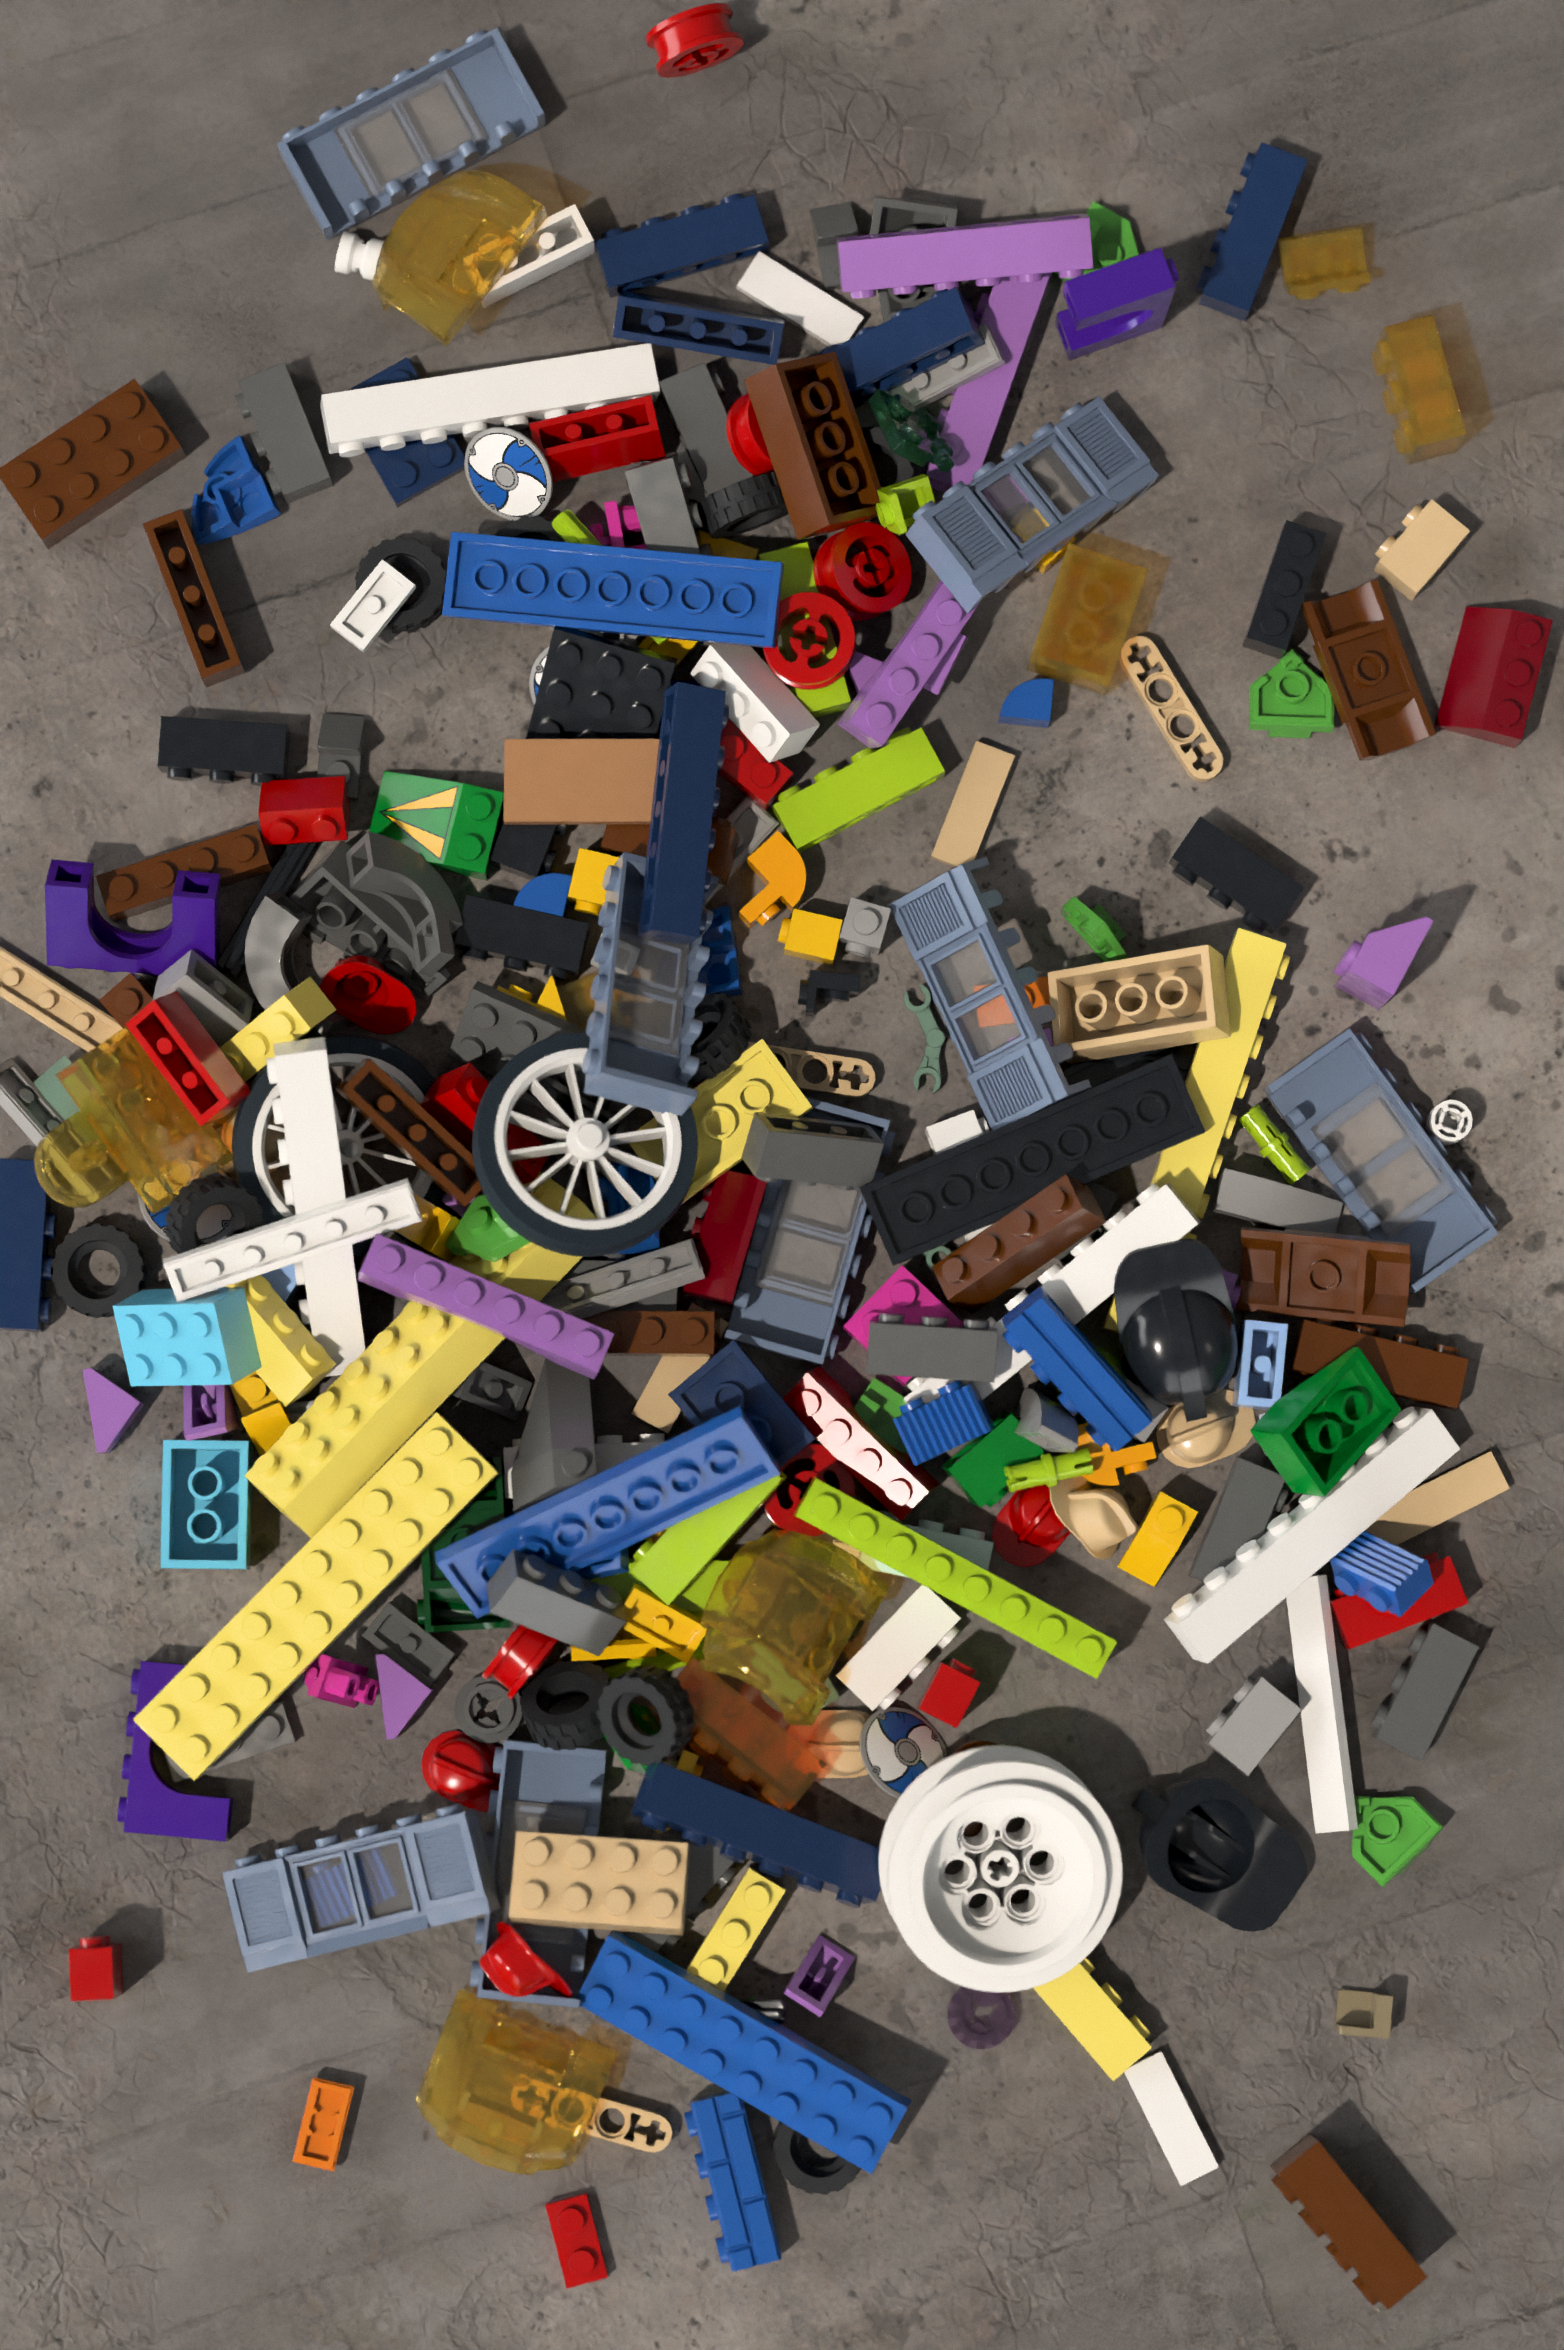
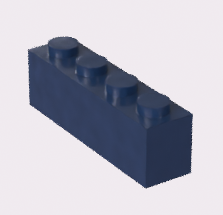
M1261 142L1257 154L1248 152L1240 176L1247 178L1242 192L1233 191L1225 212L1231 215L1232 219L1227 230L1219 227L1210 250L1218 254L1213 268L1204 266L1196 286L1197 290L1203 291L1199 302L1200 305L1244 322L1246 321L1308 161L1307 159Z
M743 193L733 194L723 198L720 201L721 204L705 209L704 205H695L681 211V216L668 220H665L663 216L654 217L642 222L641 228L625 232L624 228H616L601 235L602 239L595 241V249L609 297L619 296L621 290L633 292L754 257L759 251L763 254L768 253L769 241L755 195L745 197Z
M955 287L951 290H940L934 293L928 301L914 308L902 309L895 313L892 319L878 326L866 327L860 330L854 338L840 345H831L820 351L819 355L836 351L854 408H857L875 399L878 395L889 392L911 381L912 378L922 373H927L961 354L964 355L984 345L985 341L969 300Z
M621 290L618 296L612 337L774 365L778 362L785 318Z
M0 1158V1330L43 1332V1323H50L52 1300L45 1297L46 1281H52L51 1275H53L51 1262L54 1256L48 1255L49 1239H55L57 1231V1215L50 1213L51 1196L58 1197L60 1176L58 1171H53V1165L49 1161Z

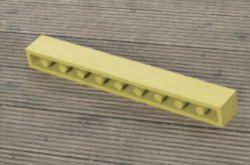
M1241 928L1235 931L1224 964L1231 1037L1199 1042L1184 1083L1205 1133L1162 1151L1150 1184L1151 1186L1156 1182L1161 1188L1169 1183L1196 1217L1203 1219L1210 1199V1195L1203 1193L1208 1177L1216 1179L1224 1155L1217 1153L1222 1137L1230 1138L1236 1122L1237 1115L1230 1113L1235 1097L1243 1099L1250 1080V1075L1244 1074L1248 1058L1256 1060L1264 1036L1257 1034L1261 1019H1270L1277 996L1270 994L1275 978L1283 980L1290 960V956L1283 954L1286 943ZM1189 1231L1181 1239L1196 1240L1197 1235ZM1113 1295L1102 1329L1118 1334L1115 1295Z

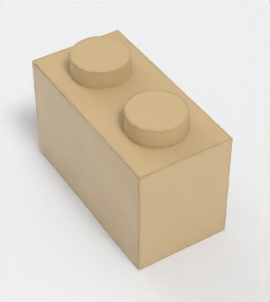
M1433 499L1424 508L1417 504L1402 521V524L1407 527L1397 540L1390 535L1375 553L1380 560L1373 570L1411 602L1470 532L1469 529Z

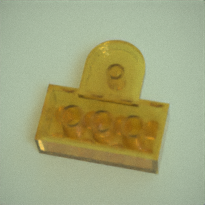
M126 1026L56 1074V1077L80 1110L44 1135L37 1146L34 1165L39 1183L45 1192L55 1201L65 1206L74 1208L91 1206L111 1194L127 1181H130L152 1214H155L170 1205L172 1199L177 1197L178 1191L183 1186H188L196 1178L201 1179L205 1175L214 1174L232 1161L233 1157L211 1123L200 1127Z

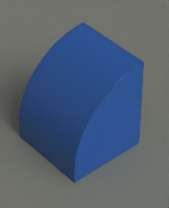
M1033 679L1014 688L1002 705L998 723L1048 728L1051 717L1054 680Z
M548 873L530 880L519 891L513 906L565 918L569 902L567 896L572 876Z

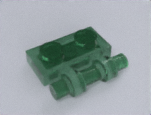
M877 389L868 402L891 451L922 467L927 462L937 465L941 472L950 471L954 466L952 460L953 450L948 440L940 435L942 428L937 417L931 415L927 408H919L915 411L911 402L900 394L892 396Z

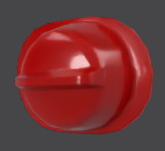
M354 955L346 959L339 958L335 963V967L324 976L320 985L321 991L336 1008L335 1013L376 1034L391 1035L403 1031L412 1023L417 1012L416 999L412 991L400 980L386 973L382 964L369 956Z
M1046 1484L1017 1490L1001 1509L993 1523L992 1539L995 1550L1005 1561L1014 1566L1031 1567L1043 1563L1055 1552L1070 1533L1055 1514L1050 1501V1487L1048 1488Z
M450 1731L441 1733L430 1741L423 1752L421 1761L423 1778L429 1788L440 1796L458 1804L461 1803V1805L467 1808H476V1811L487 1813L489 1811L491 1790L499 1791L501 1773H493L495 1748L499 1746L492 1743L478 1742L467 1736L464 1732Z
M499 1921L496 1926L500 1936L479 1960L480 1967L495 1987L504 1994L513 1997H525L548 1986L555 1992L570 1997L572 1991L563 1978L539 1958L511 1926L503 1921Z

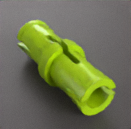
M1259 1103L1238 1119V1122L1242 1124L1261 1148L1259 1153L1262 1157L1265 1158L1267 1156L1289 1185L1295 1183L1311 1170L1287 1141L1290 1138L1287 1133L1279 1131Z
M1082 1448V1450L1052 1457L1047 1453L1040 1455V1460L1014 1466H1005L1004 1474L1008 1476L1006 1483L1009 1492L1014 1493L1017 1490L1046 1484L1049 1488L1057 1486V1481L1086 1474L1091 1475L1093 1474V1465H1089L1092 1459L1088 1448Z

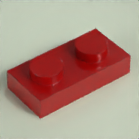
M587 2192L546 2203L545 2207L566 2288L608 2278Z

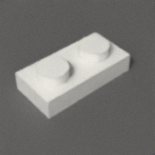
M382 559L330 626L365 653L413 593L416 586Z

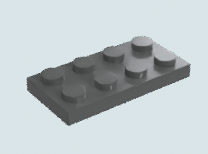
M477 981L471 991L447 1055L466 1064L471 1062L475 1068L496 1076L504 1065L525 1048L553 1036L568 1033H586V1029ZM575 1071L579 1094L596 1104L598 1096L584 1093L586 1074L582 1071ZM565 1072L549 1076L568 1087ZM604 1098L601 1107L607 1110L611 1100Z

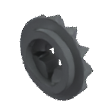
M482 1676L473 1678L462 1687L456 1698L455 1717L459 1727L467 1736L478 1742L494 1743L509 1737L518 1727L522 1717L519 1693L511 1700L507 1697L508 1689L495 1678L491 1677L488 1680ZM478 1693L488 1701L504 1697L505 1700L496 1709L499 1715L498 1719L501 1722L500 1725L488 1716L483 1719L479 1718L477 1721L473 1720L478 1715L477 1712L482 1708L479 1703L480 1699L477 1696Z

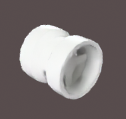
M344 231L337 250L335 272L348 275L351 272H357L359 269L363 279L376 282L381 271L386 242L372 238L364 244V240L360 239L357 234Z
M1457 1100L1443 1101L1433 1108L1426 1117L1425 1126L1427 1134L1429 1136L1435 1135L1443 1145L1455 1144L1468 1135L1472 1128L1473 1118L1471 1111L1462 1102Z

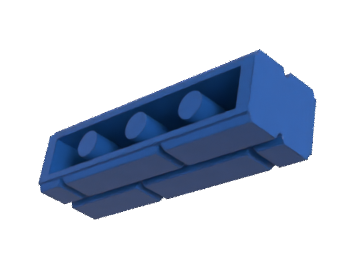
M1042 1286L1034 1290L1022 1303H1019L1003 1317V1324L1007 1330L1002 1334L1004 1339L1018 1354L1023 1350L1029 1354L1035 1361L1030 1367L1036 1376L1045 1385L1052 1381L1062 1392L1057 1396L1059 1401L1072 1416H1075L1078 1412L1082 1414L1090 1423L1085 1427L1086 1431L1100 1447L1107 1443L1114 1452L1118 1451L1134 1435H1137L1152 1423L1154 1418L1151 1410Z
M728 2091L690 2100L692 2110L684 2112L689 2136L699 2137L702 2152L694 2155L700 2179L709 2177L713 2193L705 2196L710 2220H719L723 2236L715 2238L721 2264L730 2262L733 2272L782 2259L743 2100Z

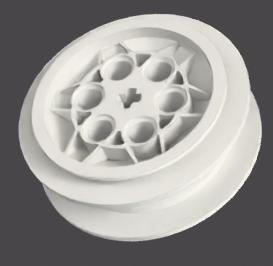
M1008 1745L975 1747L957 1752L930 1766L899 1797L889 1814L880 1841L878 1856L880 1886L887 1908L904 1940L915 1955L934 1972L953 1983L975 1990L988 1992L1026 1990L1048 1983L1067 1973L1083 1961L1102 1939L1113 1919L1120 1898L1122 1886L1121 1851L1116 1833L1103 1808L1095 1800L1085 1784L1071 1770L1053 1758L1027 1748ZM1015 1817L1025 1818L1024 1825L1019 1831L1013 1833L1006 1832V1825L1011 1819ZM974 1821L983 1823L981 1831L976 1836L966 1837L963 1835L964 1829L969 1823ZM1035 1852H1048V1857L1043 1864L1038 1866L1029 1865L1030 1858ZM1002 1857L1004 1863L1002 1865L995 1864L991 1869L989 1866L990 1861L998 1862ZM956 1859L964 1861V1866L960 1872L954 1875L945 1874V1868L948 1863ZM1019 1889L1029 1890L1028 1898L1020 1904L1010 1902L1015 1891ZM979 1893L987 1894L988 1897L983 1906L979 1908L968 1907L972 1896Z

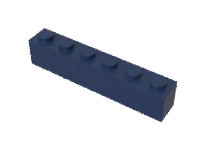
M677 682L664 692L638 937L687 945L698 939L699 935L703 934L705 930L707 912L702 909L704 893H707L711 883V869L707 868L708 852L712 851L716 839V830L714 827H711L713 811L717 809L720 800V788L716 786L717 770H720L725 755L724 746L720 745L721 731L726 727L729 717V706L724 704L726 694L724 690Z
M660 1762L647 1766L631 1814L643 1818L641 1823L643 1826L659 1832H666L667 1828L682 1833L680 1838L682 1841L697 1847L704 1848L706 1843L720 1848L719 1854L722 1857L743 1863L745 1858L760 1864L759 1871L774 1877L782 1878L785 1873L797 1878V1885L806 1890L821 1893L822 1889H826L836 1893L835 1900L847 1906L860 1908L861 1904L876 1902L881 1888L878 1872V1847Z

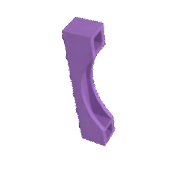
M1015 535L1020 542H1022V539ZM940 579L909 629L878 670L861 688L837 725L870 749L883 746L977 606L967 614Z
M377 1233L359 1272L358 1281L396 1297L414 1301L477 1324L540 1354L555 1364L593 1380L601 1367L614 1336V1333Z

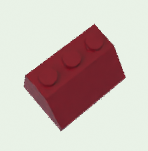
M1466 606L1434 727L1515 748L1523 737L1553 620L1514 609Z
M727 1171L704 1188L701 1201L708 1202L709 1204L704 1219L696 1217L690 1239L692 1238L693 1242L697 1243L696 1251L705 1279L686 1284L683 1293L732 1307L766 1192L767 1182L753 1175Z

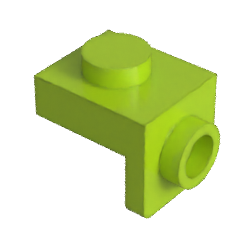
M925 474L877 490L880 502L876 504V512L879 521L884 528L887 527L889 531L898 535L907 533V527L915 523L912 517L913 514L923 505L930 501H933L936 505L929 477Z

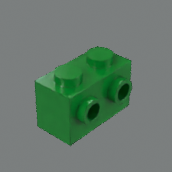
M1003 1411L992 1421L995 1427L993 1430L970 1440L941 1466L970 1502L980 1508L985 1504L988 1507L993 1506L1007 1494L1008 1490L1005 1486L1007 1485L1006 1479H1008V1476L1004 1474L1005 1466L1035 1461L1044 1453L1040 1446L1014 1433L1019 1421L1009 1412Z

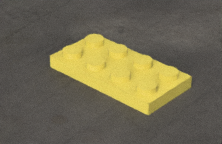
M763 1039L743 1052L741 1057L734 1061L727 1070L720 1072L716 1077L706 1079L694 1088L698 1090L697 1098L690 1106L696 1122L698 1154L692 1183L682 1204L743 1160L741 1157L755 1112L802 1117L813 1109L812 1105ZM655 1117L636 1131L659 1128ZM662 1138L629 1143L639 1158L662 1166Z

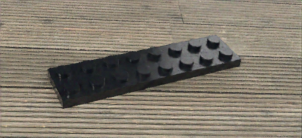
M1171 1054L860 1187V1191L890 1261L895 1266L996 1223L1065 1174L1085 1185L1205 1133V1130Z

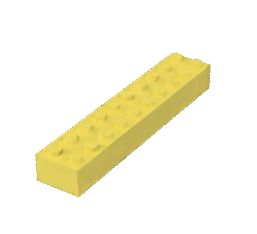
M539 1171L535 1180L543 1174L541 1171ZM549 1178L534 1190L531 1195L543 1205L559 1212L566 1189ZM533 1180V1181H531V1182H528V1183L524 1184L523 1186L526 1188L527 1186H529V1185H530L532 1182H534L535 1180ZM571 1193L564 1215L581 1219H596L587 1206ZM530 1242L495 1262L482 1260L478 1255L468 1254L467 1256L456 1255L449 1264L540 1302L583 1256L560 1254ZM414 1301L409 1302L397 1318L374 1338L369 1347L345 1368L342 1375L315 1399L313 1405L294 1424L286 1429L283 1436L264 1455L256 1460L254 1466L244 1476L279 1511L310 1538H313L505 1337L441 1310Z
M436 1412L133 1720L193 1780L200 1778L500 1472L440 1413Z

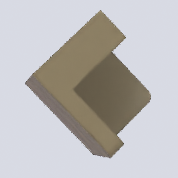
M1339 1989L1337 1992L1334 2032L1342 2035L1390 2039L1393 1996L1388 1993Z

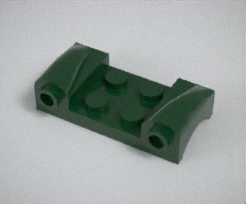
M502 1457L486 1458L500 1474L421 1553L423 1599H417V1616L419 1625L425 1624V1633L513 1628V1621L491 1612L476 1618L438 1567L435 1558V1552L506 1519L504 1458Z

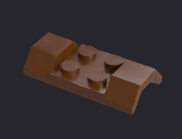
M1377 579L1321 601L1310 600L1302 603L1301 608L1315 642L1313 645L1315 654L1341 722L1346 723L1359 760H1372L1408 748L1436 734Z
M1248 1227L1241 1228L1242 1262L1239 1287L1242 1288L1236 1304V1310L1405 1327L1412 1270L1411 1243L1371 1240L1370 1237L1293 1229L1279 1231Z

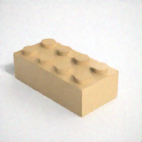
M1209 944L1047 972L1050 1006L1055 1012V1019L1052 1020L1054 1046L1067 1043L1071 1047L1073 1056L1067 1060L1070 1064L1231 1037L1224 957Z
M516 1831L509 1918L513 1924L684 1936L690 1861L688 1843Z

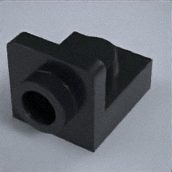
M810 970L809 980L801 979L798 1004L806 1005L805 1015L814 1016L816 992H824L825 1000L849 1002L850 995L858 996L860 975Z

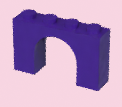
M1161 247L1065 281L1062 292L1069 309L1057 312L1055 325L1069 361L1163 327L1166 315L1169 313V305L1172 303L1173 293L1176 292L1174 283L1179 282V276L1173 259L1171 257L1165 259Z
M51 859L45 882L48 966L159 976L192 949L217 969L220 957V874L178 870L172 895V922L165 928L153 933L135 934L112 926L99 913L94 899V863Z
M141 1661L140 1669H133L131 1678V1694L137 1695L136 1712L129 1711L127 1718L126 1736L133 1737L131 1754H125L123 1758L122 1779L129 1781L127 1797L120 1796L117 1821L124 1822L123 1832L226 1842L230 1839L234 1798L185 1793L170 1786L156 1768L153 1754L155 1741L133 1720L186 1665Z

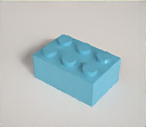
M222 1287L177 1302L173 1289H146L113 1305L131 1386L232 1385L262 1368L244 1287Z
M163 1440L160 1568L250 1570L252 1483L244 1475L252 1468V1442Z

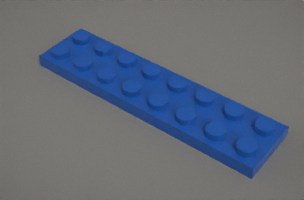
M451 532L442 615L449 618L543 627L557 626L585 631L775 649L784 564L782 562Z
M739 1406L435 1552L436 1564L475 1617L479 1618L490 1613L486 1584L513 1549L527 1555L538 1556L546 1563L563 1570L576 1572L780 1475L779 1465Z
M612 1930L609 1933L576 1997L580 1998V2006L870 2174L876 2168L912 2100L619 1931Z

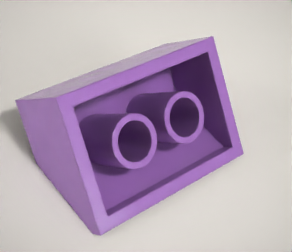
M1423 917L1369 933L1361 942L1354 940L1352 945H1349L1348 949L1344 951L1333 971L1334 974L1340 976L1334 987L1379 1010L1394 996L1434 920Z

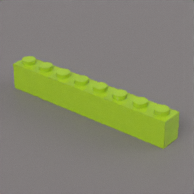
M815 1476L794 1512L796 1517L1095 1679H1098L1117 1643L1115 1639Z

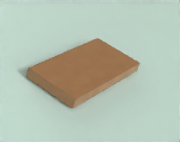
M504 739V824H650L659 739Z

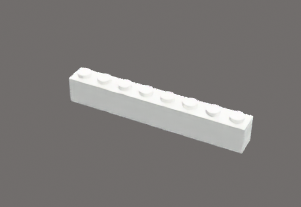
M646 343L321 395L320 407L329 454L339 453L340 457H353L364 453V448L381 446V450L390 451L404 447L406 445L405 442L421 439L423 444H434L445 441L447 439L446 435L463 433L464 437L471 438L481 431L492 427L504 426L515 431L528 427L529 422L546 420L649 395L652 396L653 402H657L660 388L652 346Z
M325 1037L273 1043L275 1057L266 1058L269 1083H278L280 1098L272 1099L275 1125L284 1124L286 1138L277 1140L280 1164H289L291 1179L283 1180L286 1206L295 1205L296 1215L346 1199ZM352 1245L294 1263L296 1284L305 1285L307 1299L299 1300L302 1324H311L312 1336L324 1347L327 1354L337 1364L325 1377L342 1375L345 1368L366 1350Z
M1156 1182L1136 1197V1200L1141 1205L1128 1215L1123 1209L1103 1224L1108 1232L1095 1242L1090 1236L1070 1251L1075 1259L1061 1268L1056 1263L1037 1278L1042 1284V1288L1074 1324H1077L1114 1293V1278L1117 1268L1128 1253L1145 1247L1178 1241L1200 1223V1220L1169 1183L1161 1188ZM1025 1290L1021 1291L1004 1306L1011 1311L1015 1306L1023 1302L1028 1293ZM992 1316L987 1319L990 1321L989 1328H996L998 1330L994 1383L961 1380L963 1386L974 1382L982 1400L1032 1360L1025 1350L1018 1354L1004 1339L1002 1334L1007 1330L1004 1327L1003 1318L998 1322ZM916 1377L907 1385L912 1392L904 1400L908 1403L922 1396L926 1404L940 1397L937 1389L955 1380Z
M1411 1406L1398 1413L1393 1419L1394 1425L1376 1438L1325 1497L1303 1494L1298 1500L1300 1504L1289 1514L1283 1513L1274 1518L1267 1526L1269 1531L1257 1541L1251 1540L1242 1545L1235 1553L1237 1558L1229 1565L1219 1567L1210 1572L1203 1581L1205 1583L1203 1587L1194 1594L1190 1593L1181 1597L1173 1604V1612L1164 1621L1192 1659L1207 1664L1460 1450V1447L1432 1409Z

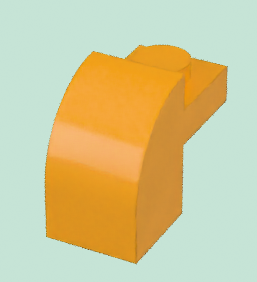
M777 830L747 858V865L767 885L739 911V917L750 929L757 922L762 927L770 922L781 910L777 906L780 901L793 913V909L799 906L804 896L806 869L802 857Z
M1089 1422L1077 1425L1078 1445L1075 1451L1088 1448L1092 1459L1089 1465H1093V1474H1086L1080 1477L1094 1486H1118L1120 1484L1116 1472L1117 1468L1122 1467L1124 1475L1149 1469L1147 1461L1156 1458L1153 1442L1111 1452L1110 1446L1107 1443L1100 1447L1088 1434L1085 1427L1090 1424Z

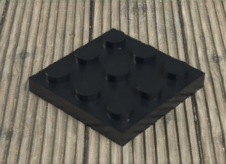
M555 626L526 739H657L662 720L664 692L671 686L678 658L577 629Z

